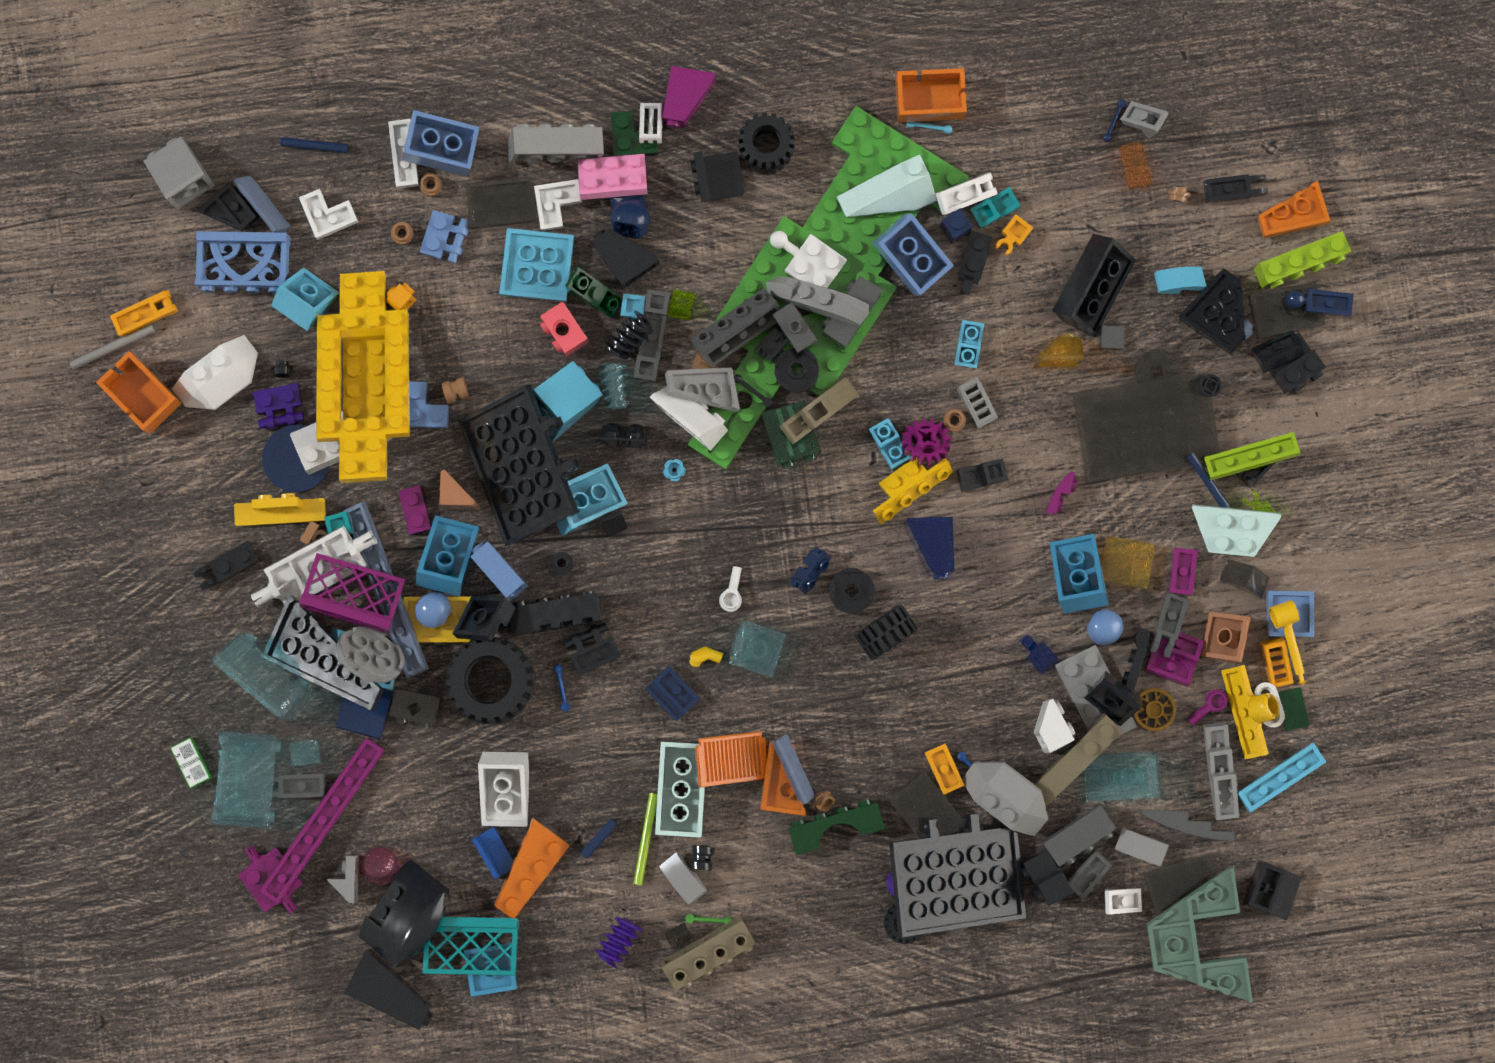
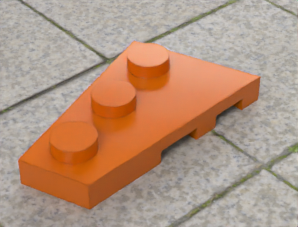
M1318 180L1303 191L1300 190L1286 201L1280 202L1263 212L1257 218L1263 239L1327 225L1330 222Z
M770 741L760 809L806 816L803 804L798 802L772 741Z

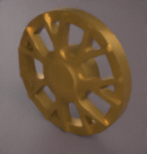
M1151 688L1141 692L1139 696L1147 704L1145 708L1141 707L1134 714L1136 722L1142 728L1149 731H1160L1170 726L1176 715V705L1171 695L1158 688ZM1154 692L1155 701H1149L1147 693ZM1162 694L1168 698L1164 704L1158 701ZM1164 707H1172V714H1165ZM1145 711L1147 716L1140 720L1137 713ZM1161 716L1167 721L1163 726L1158 721V718ZM1149 718L1154 719L1153 728L1147 726Z

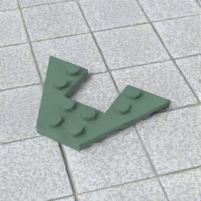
M1233 866L1228 867L1146 923L1152 966L1154 971L1169 974L1175 978L1184 979L1199 986L1217 990L1223 994L1232 995L1253 1003L1245 955L1200 961L1194 919L1240 913Z

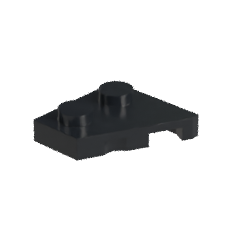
M230 182L197 210L201 214L242 232L259 218Z

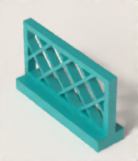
M442 917L435 932H440L446 939L436 948L430 940L424 946L423 974L516 976L520 920L517 918ZM444 932L452 933L449 936H447ZM457 932H463L468 938L460 948L451 940ZM468 933H475V934H474L472 937H470V935H469ZM480 933H486L492 940L481 949L474 939ZM490 933L498 934L495 937H493ZM503 933H512V943L504 949L497 939ZM449 942L457 951L446 960L438 950ZM470 942L479 950L471 960L462 953V950ZM495 942L503 952L492 961L484 951ZM512 948V953L510 956L508 951ZM437 953L444 963L438 969H429V959ZM458 954L468 962L460 970L454 969L449 963ZM481 954L490 962L484 970H478L472 964ZM505 954L511 960V971L501 970L495 964ZM446 965H448V967H449L450 969H443V968H444ZM469 966H471L474 970H465V969L468 968ZM492 966H494L497 970H489V969H490Z

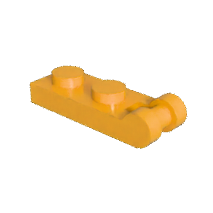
M169 290L162 291L110 315L118 335L123 337L166 316L176 314L178 309L170 300L172 296ZM162 302L164 308L158 310L156 304Z

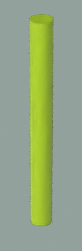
M649 793L633 882L636 885L643 884L658 794Z

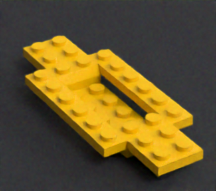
M385 271L340 274V314L317 315L316 439L318 443L339 441V480L341 483L387 480V442L389 438L410 436L409 313L407 309L386 311ZM341 339L343 341V420H341Z

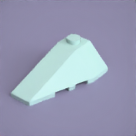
M920 155L906 160L837 196V200L846 218L868 216L877 213H895L906 210L916 211L937 202L930 175Z

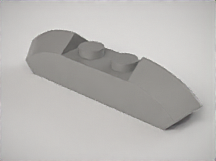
M778 276L766 282L768 293L776 301L785 304L792 302L795 307L853 325H861L869 314V304L832 289L785 276Z

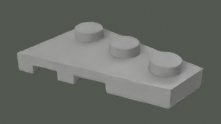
M732 367L667 370L665 373L668 394L671 396L733 412H738L740 409Z

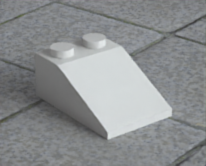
M482 752L478 763L482 826L527 827L529 798L528 753Z

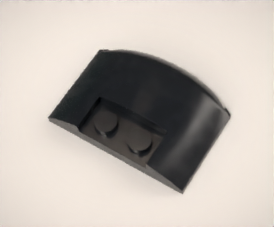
M409 860L392 876L394 878L393 882L371 915L365 916L359 933L360 939L394 967L401 966L399 962L408 957L412 959L431 939L446 909L443 906L445 893L449 895L450 890L413 860Z

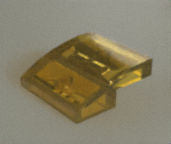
M1107 536L1102 562L1104 582L1148 589L1155 544Z

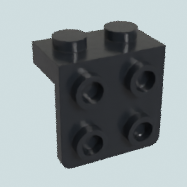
M702 151L694 152V160H690L692 174H697L698 181L694 182L695 194L700 195L701 203L744 195L745 190L737 152L703 157Z

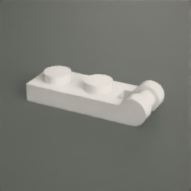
M991 172L935 193L942 215L998 194L996 187H993L991 182L993 179ZM982 183L985 189L983 192L980 187V184Z

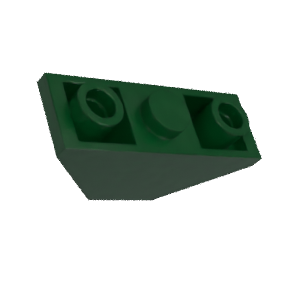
M575 267L565 285L569 294L612 319L622 304L620 296L580 267Z

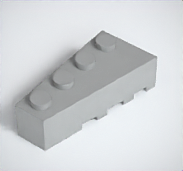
M527 124L516 125L507 139L508 165L515 166L517 165L516 161L524 160L529 165L537 164V162L543 159H547L550 163H558L564 161L567 157H569L571 162L578 161V159L601 158L604 154L602 127H596L594 124H586L582 127H574L572 124H564L560 127H551L549 124H542L538 127H529Z

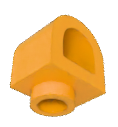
M406 283L403 285L399 284L397 287L393 286L386 294V302L394 310H408L417 299L412 296L415 291Z

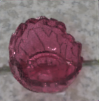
M381 846L369 850L363 857L362 871L369 882L382 886L389 884L394 879L392 876L398 870V861L396 855L390 849Z

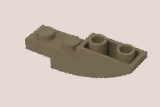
M845 377L779 427L790 442L794 444L859 394Z

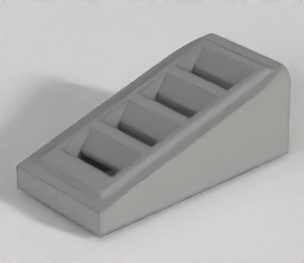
M978 377L957 388V392L978 429L998 418ZM973 387L977 389L968 395L965 392ZM980 395L981 399L973 403L970 402V399ZM982 403L985 404V407L975 412L974 407ZM989 411L990 415L979 420V415Z

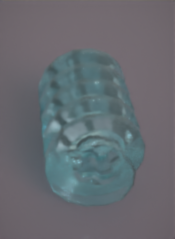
M609 363L598 366V368L604 369L599 375L605 378L601 381V386L606 387L602 390V394L607 396L603 399V402L608 404L604 408L605 411L616 412L627 409L626 406L631 404L632 400H627L625 397L630 395L631 392L624 390L625 387L629 386V383L622 381V379L628 377V374L621 373V370L627 368V365Z

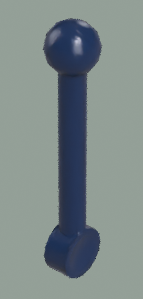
M1120 99L1117 103V111L1108 132L1103 136L1105 142H1109L1112 139V131L1121 110L1127 104L1124 99Z

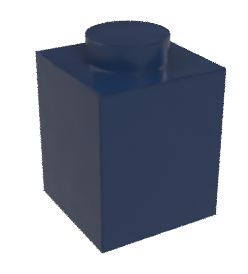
M961 208L942 219L940 223V228L951 244L969 234L973 227Z

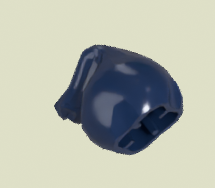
M643 195L610 197L609 201L611 202V207H613L610 221L613 230L622 236L635 239L644 236L650 224V213Z

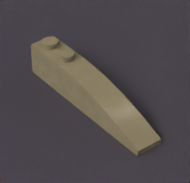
M1105 713L1034 783L1035 786L1042 790L1045 806L1056 798L1123 732Z

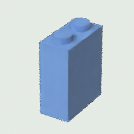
M488 541L485 544L481 542L472 550L474 554L470 557L507 599L512 601L528 587L524 580Z

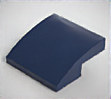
M384 690L375 711H371L344 698L336 728L380 740L387 722V714L394 697V692Z

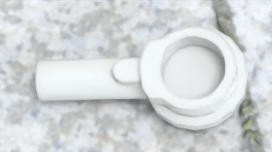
M733 566L729 588L719 598L720 606L727 612L738 610L742 604L741 595L737 591L742 570L740 567Z

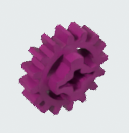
M922 418L920 424L914 420L913 427L907 425L906 432H903L902 435L903 441L901 446L905 448L904 455L911 454L910 461L913 462L917 459L920 466L923 461L928 466H931V461L938 464L940 457L945 459L947 452L950 451L951 436H947L948 429L942 430V423L940 422L935 425L934 419L927 423L925 418Z

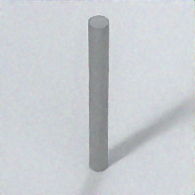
M150 324L69 362V364L75 370L156 332L155 328Z

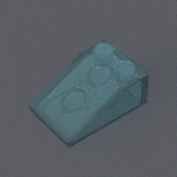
M1158 752L1101 754L1084 770L1086 802L1161 798Z

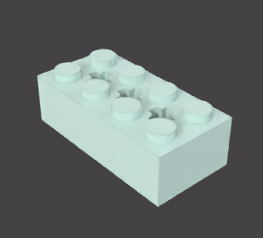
M661 742L655 835L702 837L705 787L699 788L695 746L699 744ZM682 759L685 760L686 764H689V770L685 769L686 773H681V769L677 768V763H681ZM679 783H684V787H688V792H684V796H680L679 792L675 791V787L679 786ZM678 806H683V810L687 812L686 816L683 815V819H678V815L674 814V809H678Z

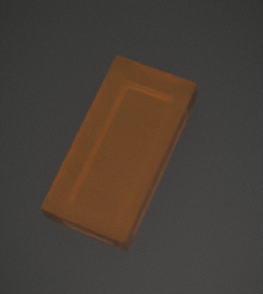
M1141 141L1119 146L1118 149L1129 190L1151 185L1152 179Z

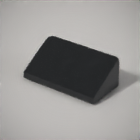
M1293 330L1251 349L1264 373L1304 355L1303 343Z

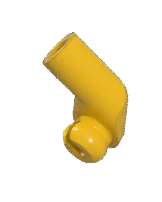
M702 647L691 653L689 663L692 667L696 668L700 667V664L706 660L720 664L723 653L708 647Z

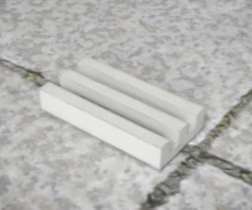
M640 103L639 143H644V140H648V143H653V140H657V143H662L663 103ZM645 109H649L648 134H644ZM654 109H658L657 134H653Z

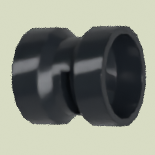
M1213 374L1203 375L1195 382V391L1201 397H1214L1222 390V381Z
M693 844V859L690 860L689 868L712 871L713 863L711 862V857L714 855L715 847Z

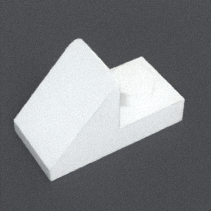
M1141 888L1104 889L1106 914L1142 912Z

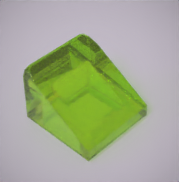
M674 289L668 315L670 317L690 320L696 294Z

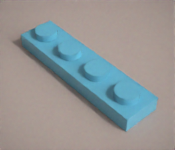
M1310 743L1237 792L1238 797L1248 812H1252L1326 763V760L1316 745Z

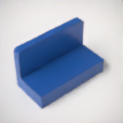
M495 827L472 839L494 879L501 877L511 870L514 859Z

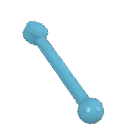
M906 122L908 128L916 126L941 130L946 134L952 132L950 125L944 127L919 122Z

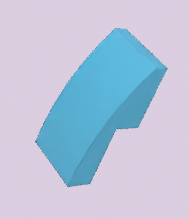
M1178 267L1154 273L1158 293L1179 294L1182 290L1202 291L1206 287L1202 267Z
M962 319L954 365L977 369L984 323Z
M889 418L869 429L892 471L910 461L911 456L904 455L905 448H902L900 436Z

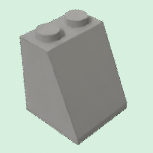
M182 137L171 139L164 148L151 152L147 159L143 161L165 198L177 210L215 186Z

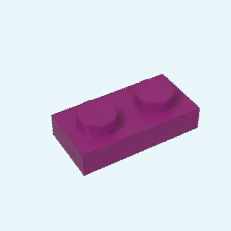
M419 485L398 491L409 535L431 530L422 486Z
M1173 548L1169 593L1193 595L1198 550Z

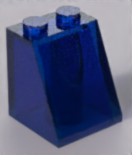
M953 517L906 518L904 528L927 575L934 576V580H946L949 578V575L955 572Z

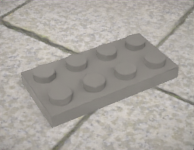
M1096 645L1054 665L1086 730L1104 713L1085 700L1084 697L1105 671L1109 672ZM1132 717L1121 726L1114 722L1123 731L1120 735L1137 727Z

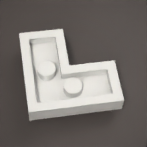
M579 180L534 186L541 231L563 228L560 206L582 203V200H580Z
M320 189L299 197L317 240L359 223L349 200L328 208Z

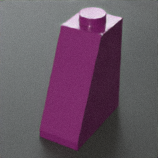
M671 66L662 116L663 124L672 129L686 127L715 85V73Z

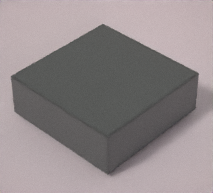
M1102 325L1100 349L1123 350L1125 327Z

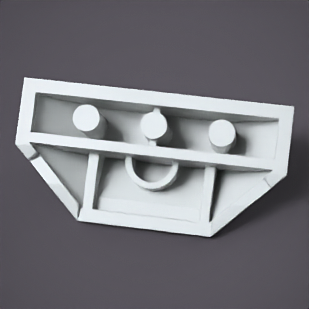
M245 335L223 343L187 369L172 390L185 407L216 410L252 383L258 352Z

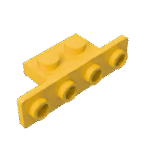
M945 458L928 471L923 465L920 466L918 464L919 461L917 459L913 462L908 461L879 482L880 487L888 495L889 499L873 510L878 522L883 524L892 519L903 508L910 506L914 500L928 493L939 482L947 479L953 473L949 461Z
M293 493L281 494V498H272V495H259L258 499H253L251 503L234 504L235 525L252 526L325 521V499H300L295 497Z

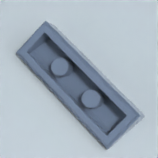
M251 176L233 180V183L272 232L285 233L290 229V224Z
M785 734L772 740V744L798 802L806 804L814 798L815 794L788 735Z

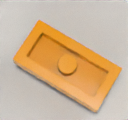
M946 743L924 752L943 795L965 786Z

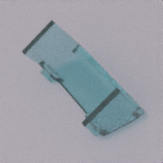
M249 632L238 634L211 659L218 668L264 707L283 720H294L317 693L314 689L308 688L310 686L308 681L300 676L298 679L291 676L261 651L256 644L258 639Z

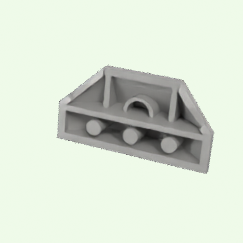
M975 761L962 778L974 802L1013 831L1035 836L1049 818L1042 790L1005 762Z

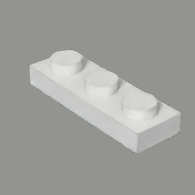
M411 119L388 122L397 189L419 186L417 164L402 161Z

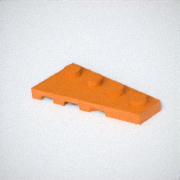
M534 818L531 820L529 830L521 843L522 846L512 863L510 873L506 877L494 904L511 918H515L570 846Z

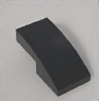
M1003 459L956 470L961 492L1008 481Z

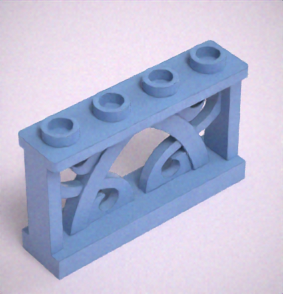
M196 231L195 286L201 289L202 292L213 293L215 289H224L226 293H237V290H246L247 293H260V290H268L269 293L276 294L278 286L288 280L291 237L287 233ZM206 245H210L214 258L205 261ZM231 246L232 252L226 256H222V254L227 253L224 250L225 247ZM241 246H246L249 255L259 261V263L252 270L241 276L233 271L226 261L233 259L239 253ZM277 246H281L280 263L272 259ZM255 247H262L261 252L258 253L263 254V257L254 253ZM217 263L219 266L214 267L211 274L218 272L219 277L215 280L207 279L205 276L206 269L210 265ZM269 264L275 265L280 272L279 277L274 281L266 280L267 273L274 275L273 271L267 267ZM226 276H229L234 281L225 280ZM257 277H258L259 280H260V281H252V280H254V279L257 278Z

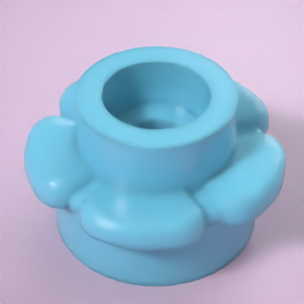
M678 459L668 460L664 465V476L670 478L671 481H678L681 476L685 475L686 469L683 467V462Z

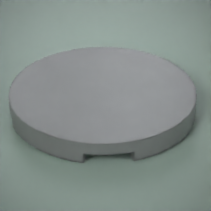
M353 627L352 630L342 633L336 645L337 655L342 664L356 676L371 682L382 683L394 680L400 674L405 662L401 648L398 645L395 646L387 639L385 633L370 627Z

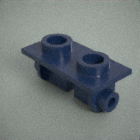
M815 547L814 550L811 549L803 561L808 566L807 570L799 566L791 578L792 582L790 584L807 595L815 587L820 574L828 568L831 557L818 547Z

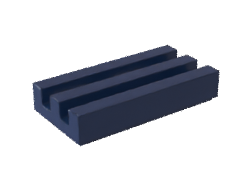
M610 818L580 854L585 859L589 858L618 825L617 822Z

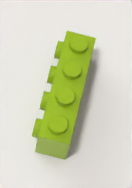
M1343 231L1260 262L1254 268V272L1262 289L1269 286L1273 289L1284 284V280L1291 278L1294 281L1305 276L1304 273L1310 270L1314 273L1324 269L1328 263L1332 262L1335 265L1345 261V256L1351 252V249Z

